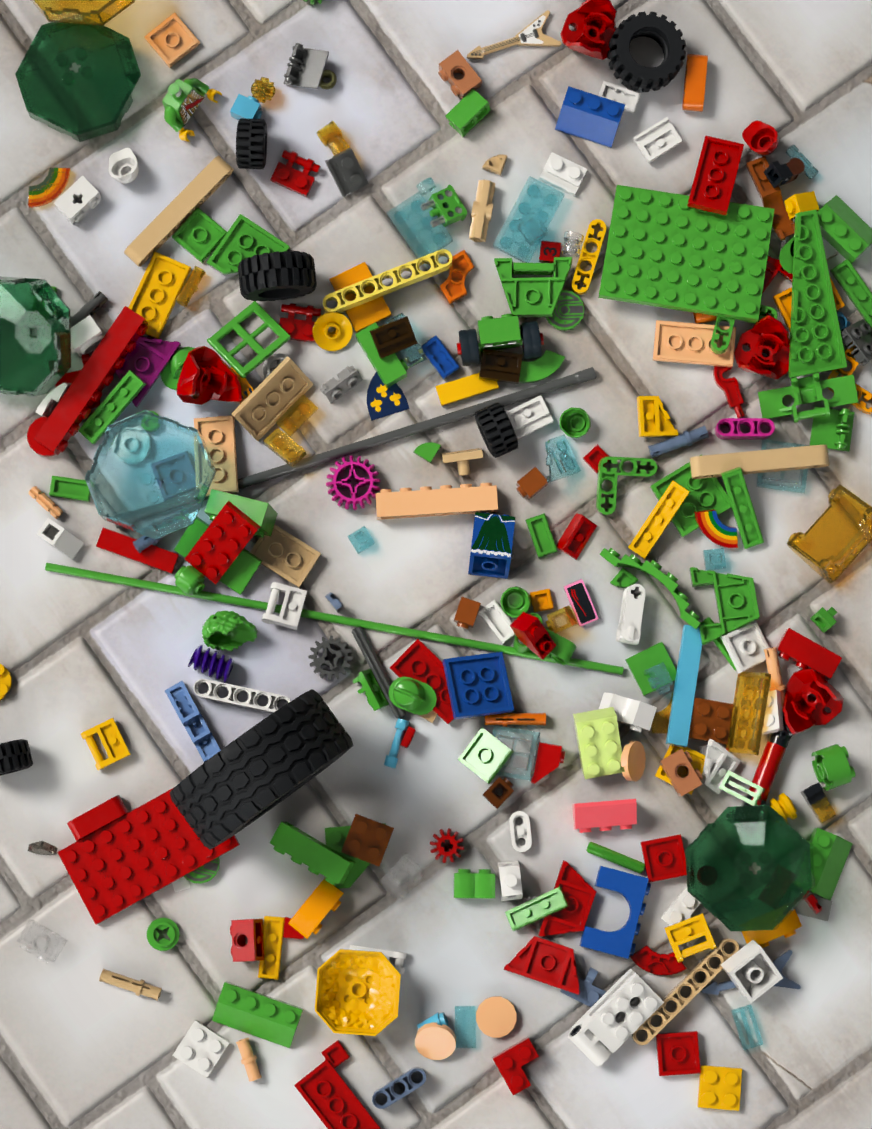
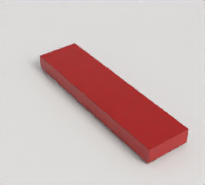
M102 528L96 547L159 570L173 573L179 554L154 545H150L139 553L133 545V541L137 539Z

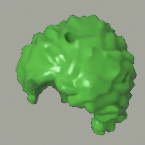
M218 611L215 615L209 616L204 623L202 638L204 643L212 649H221L222 651L226 649L232 652L234 648L239 649V646H242L247 641L254 642L255 638H257L258 630L244 616H240L234 611Z

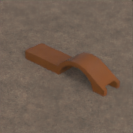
M763 156L747 162L746 167L761 197L763 207L775 209L772 228L779 239L783 241L785 237L794 234L795 223L789 219L780 187L773 188L764 174L769 164L766 157Z

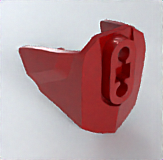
M586 0L578 9L569 13L560 33L562 42L568 48L601 60L607 58L609 42L617 29V11L614 9L611 1ZM569 26L574 27V30L576 31H571L569 29Z
M770 315L760 319L752 329L744 332L739 339L734 352L738 367L744 371L766 377L781 378L789 371V333L780 321ZM747 345L750 350L744 351L742 346ZM762 353H766L768 357H763Z
M200 346L188 353L177 384V395L183 402L203 405L211 399L241 402L242 392L237 374L229 368L215 351L206 346Z
M802 669L794 672L785 690L783 705L785 723L793 735L802 733L814 725H826L842 711L844 698L814 669ZM825 707H829L831 712H826Z

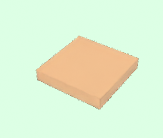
M173 13L144 37L169 68L200 45L199 40L176 13Z

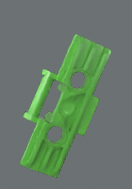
M819 373L799 379L792 377L791 386L758 392L762 418L770 419L793 414L794 423L799 422L798 420L824 415L830 417V407L858 402L854 374L821 381ZM825 388L833 390L834 396L831 399L823 397L822 391ZM785 395H791L794 398L792 406L786 407L783 405L782 399ZM823 401V408L797 412L796 405Z

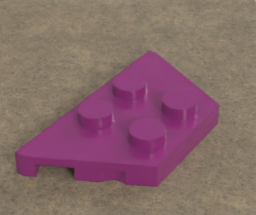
M139 337L136 341L135 349L131 353L128 352L124 358V365L115 371L120 381L131 370L146 383L132 400L135 407L138 408L181 346L179 342Z

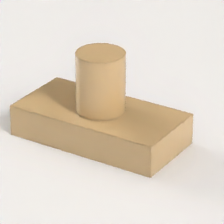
M482 448L441 453L443 463L457 461L459 475L471 474L469 460L483 458Z

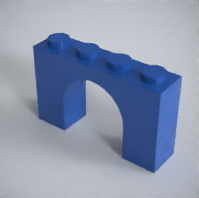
M600 866L595 886L616 891L623 895L629 904V918L622 928L612 932L585 926L579 946L629 959V955L633 956L636 946L633 943L634 935L638 936L641 926L638 923L639 915L643 916L646 904L643 903L644 895L648 896L651 884L648 883L649 878Z

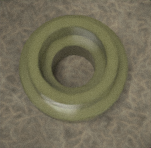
M324 70L319 86L326 90L333 88L337 82L335 73L331 70ZM328 77L331 80L330 82L325 83L323 79Z

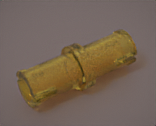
M194 266L191 275L187 281H184V287L175 300L178 304L187 307L194 292L198 291L199 288L197 286L206 273L203 269Z

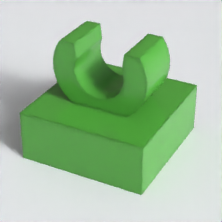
M822 607L810 619L825 633L837 622L833 618L837 611L833 607L827 611Z

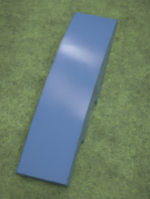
M180 681L166 689L165 693L205 763L221 749L184 682Z

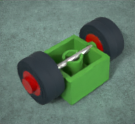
M503 314L501 318L493 319V316L482 317L481 320H478L477 333L475 329L459 331V343L456 344L457 353L461 355L463 366H470L480 363L479 350L483 352V349L502 350L518 348L522 345L525 359L541 357V345H544L543 333H540L536 321L521 323L519 328L518 316Z

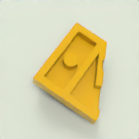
M659 396L637 397L639 437L678 436V431L674 429L670 416L664 410Z

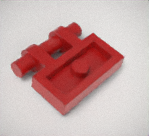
M284 150L282 157L287 159L288 162L286 165L278 162L270 180L307 197L315 181V178L310 176L309 173L311 170L318 173L321 166L315 164L311 159L306 160L298 156V153L294 151ZM294 164L303 166V172L294 169Z
M290 303V305L282 304L281 312L289 314L288 318L280 317L279 325L290 335V340L316 343L313 338L315 321L312 320L313 316H321L322 309L314 308L311 305L303 307L296 306L294 303ZM295 314L306 315V320L295 319Z

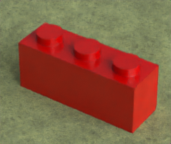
M790 628L786 629L777 645L778 657L785 661L790 659L796 662L795 666L801 670L814 669L826 680L832 678L842 659L839 655Z

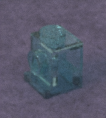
M664 662L643 671L644 675L649 674L650 676L647 679L652 690L656 689L659 695L670 691L673 681Z

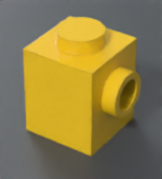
M814 191L794 194L784 201L789 219H795V214L799 212L820 210Z

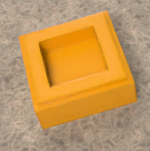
M550 589L530 592L534 613L554 609Z

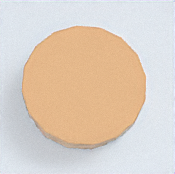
M630 740L629 744L624 746L621 754V767H624L625 770L622 774L627 781L636 782L640 780L645 769V750L639 741Z
M492 996L485 999L476 1011V1022L479 1029L490 1037L500 1038L508 1035L516 1024L517 1013L513 1004L501 996Z
M431 1022L424 1024L418 1029L415 1037V1046L422 1056L431 1060H442L453 1054L456 1048V1036L447 1025H437V1023Z

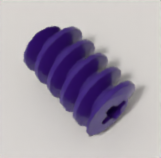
M200 645L195 649L188 667L194 663V670H198L201 667V673L203 674L209 670V677L216 673V680H220L224 676L223 682L226 683L233 668L232 658L225 662L224 654L218 659L217 651L210 655V648L202 652L203 645Z

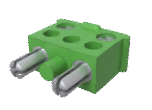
M451 185L432 194L429 201L420 205L422 211L432 207L433 210L429 211L430 216H438L437 219L430 221V225L433 228L440 224L446 227L459 220L464 221L467 215L466 208Z

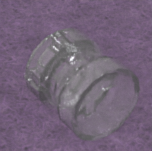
M566 231L563 238L565 243L562 245L560 252L568 256H580V244L583 243L584 236L576 232Z

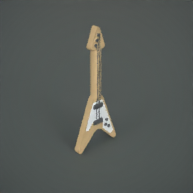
M545 11L513 38L483 48L480 46L476 47L467 54V59H483L484 55L514 45L560 47V41L542 33V28L550 11Z

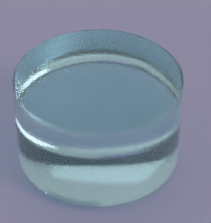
M432 177L420 182L416 187L421 195H426L437 186Z

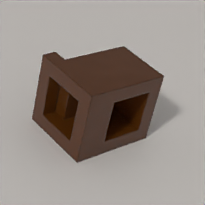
M499 777L482 796L498 809L514 792L512 789L514 785L506 777L503 779ZM497 788L503 789V794L501 796H498L495 791Z

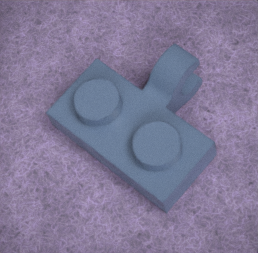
M591 967L584 980L578 977L579 995L563 989L560 991L589 1007H592L606 993L605 990L592 984L598 971Z

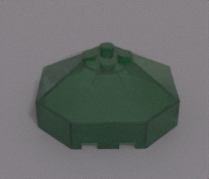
M80 13L41 25L15 73L30 118L36 121L39 120L47 124L48 127L60 133H65L79 142L119 129L124 114L128 112L133 102L131 93L141 77L130 39ZM72 63L81 65L77 73L74 70L70 71Z
M0 276V393L8 395L21 394L31 397L47 394L71 368L70 309L45 279ZM31 328H32V329L37 328L38 331H37L36 333H37L38 336H32V335H31V334H32Z
M770 805L727 807L715 822L709 823L695 841L685 849L687 891L700 901L730 931L776 930L815 887L813 844ZM753 862H756L757 866L761 867L757 874H753V871L749 870V867L753 866Z

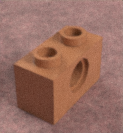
M458 50L439 63L438 74L443 81L450 83V89L456 97L460 96L463 99L472 89L476 91L482 86L481 78ZM461 73L464 77L458 80L454 78V74Z
M682 749L659 761L679 797L702 785L701 780L703 779L697 768L693 769L690 763L693 760L687 751L683 752ZM684 766L687 769L688 774L685 778L678 776V767Z

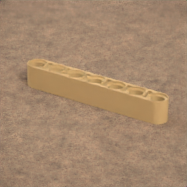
M219 155L215 157L126 248L124 254L138 267L142 266L180 228L196 208H199L230 177L234 169Z
M827 445L704 455L690 458L692 479L722 477L721 473L741 467L743 475L821 468L830 465Z
M727 938L722 940L717 945V948L713 949L662 1000L664 1003L632 1034L634 1042L639 1045L648 1044L723 969L721 964L739 951V944L733 939ZM727 942H731L734 945V950L730 954L724 951V945ZM716 956L720 963L717 968H712L709 965V960ZM698 971H702L705 974V979L701 983L695 980V974ZM683 986L690 988L691 992L688 997H682L680 994V989ZM670 1000L676 1003V1008L672 1012H668L665 1008L666 1003ZM654 1015L661 1017V1024L659 1026H652L651 1018ZM639 1030H645L647 1033V1037L643 1041H638L636 1038V1033Z

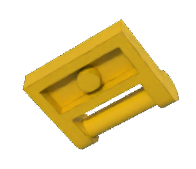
M114 718L81 733L82 739L86 740L97 763L95 766L98 771L131 755ZM98 733L109 758L106 760L103 759L92 736Z
M703 913L664 928L678 963L696 953L709 948L711 950L717 948ZM705 935L707 941L680 950L678 945Z

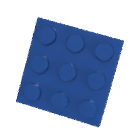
M503 652L448 658L442 661L454 720L514 711Z

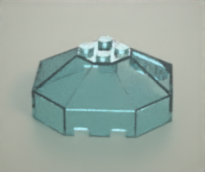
M143 410L108 425L102 445L99 444L94 455V463L90 471H87L85 475V480L98 514L108 522L155 540L194 524L216 474V469L199 431L164 416L155 415L148 410ZM156 479L164 481V483L161 484L160 489H158L157 486L153 487V484L156 483Z

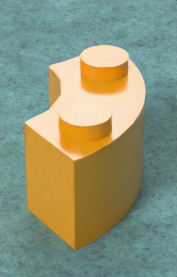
M326 878L323 879L288 923L306 939L312 933L316 935L323 927L321 922L330 910L335 912L342 903L339 899L344 893L336 886L327 882Z
M789 904L750 920L739 927L747 944L754 940L762 948L770 945L769 941L783 935L787 938L796 934L795 930L802 927V924L793 904Z

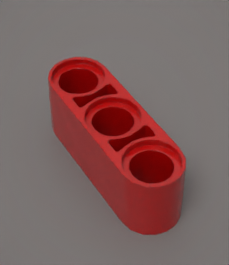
M117 795L69 821L67 825L77 842L129 812L120 795Z

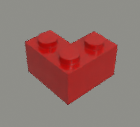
M527 1037L492 1058L513 1095L531 1086L521 1067L536 1059L539 1055Z

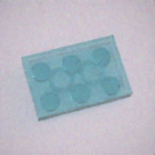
M420 191L387 212V216L417 259L441 250L453 242L452 237L443 224L434 228L431 227L430 221L438 217L430 216L429 211L432 208L424 211L421 210L420 205L427 201Z

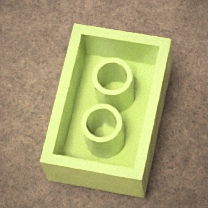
M609 707L573 714L584 778L590 779L625 772L624 767H621L622 748L617 715L614 708Z

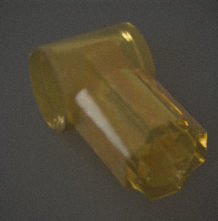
M331 121L316 132L321 142L326 147H329L334 156L350 148L334 121Z

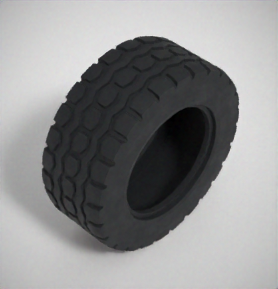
M311 689L263 719L212 756L170 791V797L191 828H194L193 831L198 838L200 837L203 845L211 850L247 827L325 770L353 747V742L320 694Z

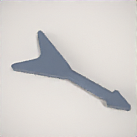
M788 950L772 961L783 977L774 986L792 989L801 988L799 984L782 974L783 967L793 953L792 950ZM732 980L721 983L714 981L703 988L701 992L718 995L719 991L736 988Z

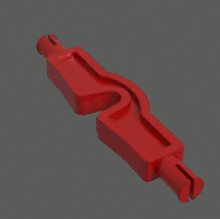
M714 366L713 377L715 383L724 391L729 407L734 408L737 418L745 417L746 415L741 406L744 401L737 379L735 377L725 379L722 376L724 372L731 370L732 367Z

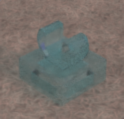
M365 526L347 536L358 554L375 544Z
M724 548L703 550L705 571L726 569Z

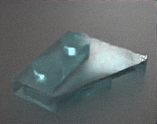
M565 434L545 442L547 452L546 466H549L548 483L581 471Z

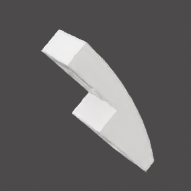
M62 383L53 389L38 406L36 413L41 416H49L56 402L61 400L71 383Z

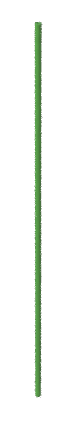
M46 563L45 566L46 571L266 610L268 606L267 602L206 591L187 595L177 586L58 564ZM276 604L274 612L280 613L282 605ZM302 609L300 616L557 663L548 657L542 660L531 650L526 653H519L514 647L306 609ZM571 658L567 664L569 666L622 675L624 667L576 658Z

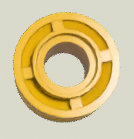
M784 793L778 795L779 800L774 798L769 800L771 812L782 826L788 823L787 818L791 820L797 818L795 806Z

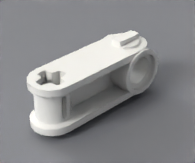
M633 584L623 592L619 625L616 632L617 642L638 645L646 595L644 587L640 584ZM635 590L634 592L638 594V596L635 598L634 594H631V591Z

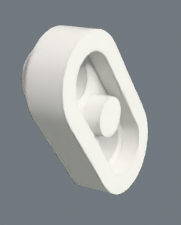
M523 811L514 812L509 819L511 844L516 851L525 852L532 845L530 819ZM522 818L523 824L519 826L515 823V820ZM519 838L525 840L523 846L518 845L517 841Z

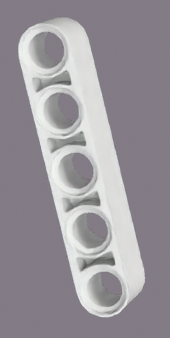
M208 679L197 680L193 688L195 694L204 699L270 713L278 710L277 704L280 700H286L288 703L291 702L284 695ZM202 683H206L209 686V690L205 694H200L198 691V687ZM222 687L228 688L229 691L228 696L225 698L218 696V691ZM242 691L247 692L249 695L246 702L238 701V694ZM260 696H267L269 699L268 704L264 707L259 706L257 703Z

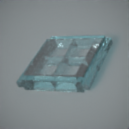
M762 439L761 450L810 445ZM808 469L758 473L756 487L805 493Z
M494 725L492 735L514 751L497 775L532 781L540 742V732Z

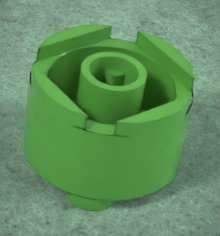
M834 744L812 753V756H815L812 766L819 783L824 782L826 785L823 787L824 790L828 791L850 783L852 778L856 776L854 768L849 765L847 760L849 755L845 746L840 747L838 744Z

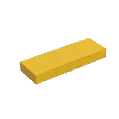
M476 373L435 386L441 406L499 389L497 381L479 379L480 373Z
M264 916V960H260L258 978L279 980L284 917Z

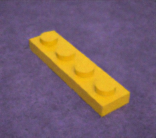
M673 480L628 548L646 559L690 491Z

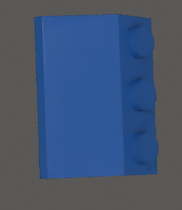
M568 86L555 130L612 148L625 104Z

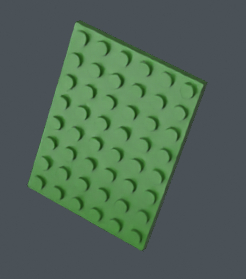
M617 185L598 298L758 322L775 209L730 202L725 216L687 207L689 200L687 195Z

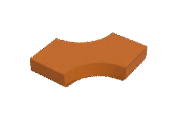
M465 250L452 256L453 260L449 276L440 285V289L449 304L467 295L464 282L468 273L474 269V265Z

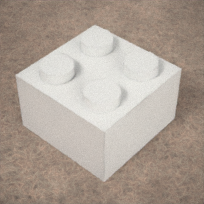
M754 940L750 941L721 964L737 989L750 1003L783 979L765 951Z

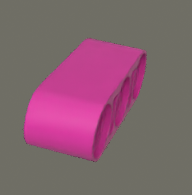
M725 418L717 423L714 431L715 435L723 440H764L773 434L775 425L772 420L767 418ZM720 425H727L730 430L729 433H722L719 428ZM740 425H747L750 430L749 433H742ZM760 425H767L770 430L769 433H762Z

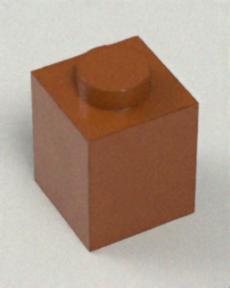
M534 467L517 481L516 485L518 488L516 490L523 498L527 497L530 500L548 485V481Z
M461 597L454 618L457 626L467 630L469 627L473 628L481 603Z

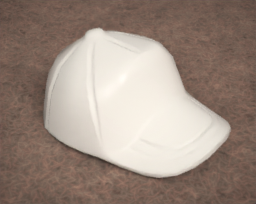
M125 148L111 154L109 158V173L111 177L123 184L135 180L139 172V164L133 151L130 148Z

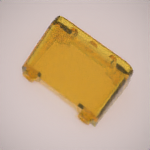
M840 484L828 495L830 506L805 534L802 532L793 533L787 542L788 547L829 583H833L872 541V507Z

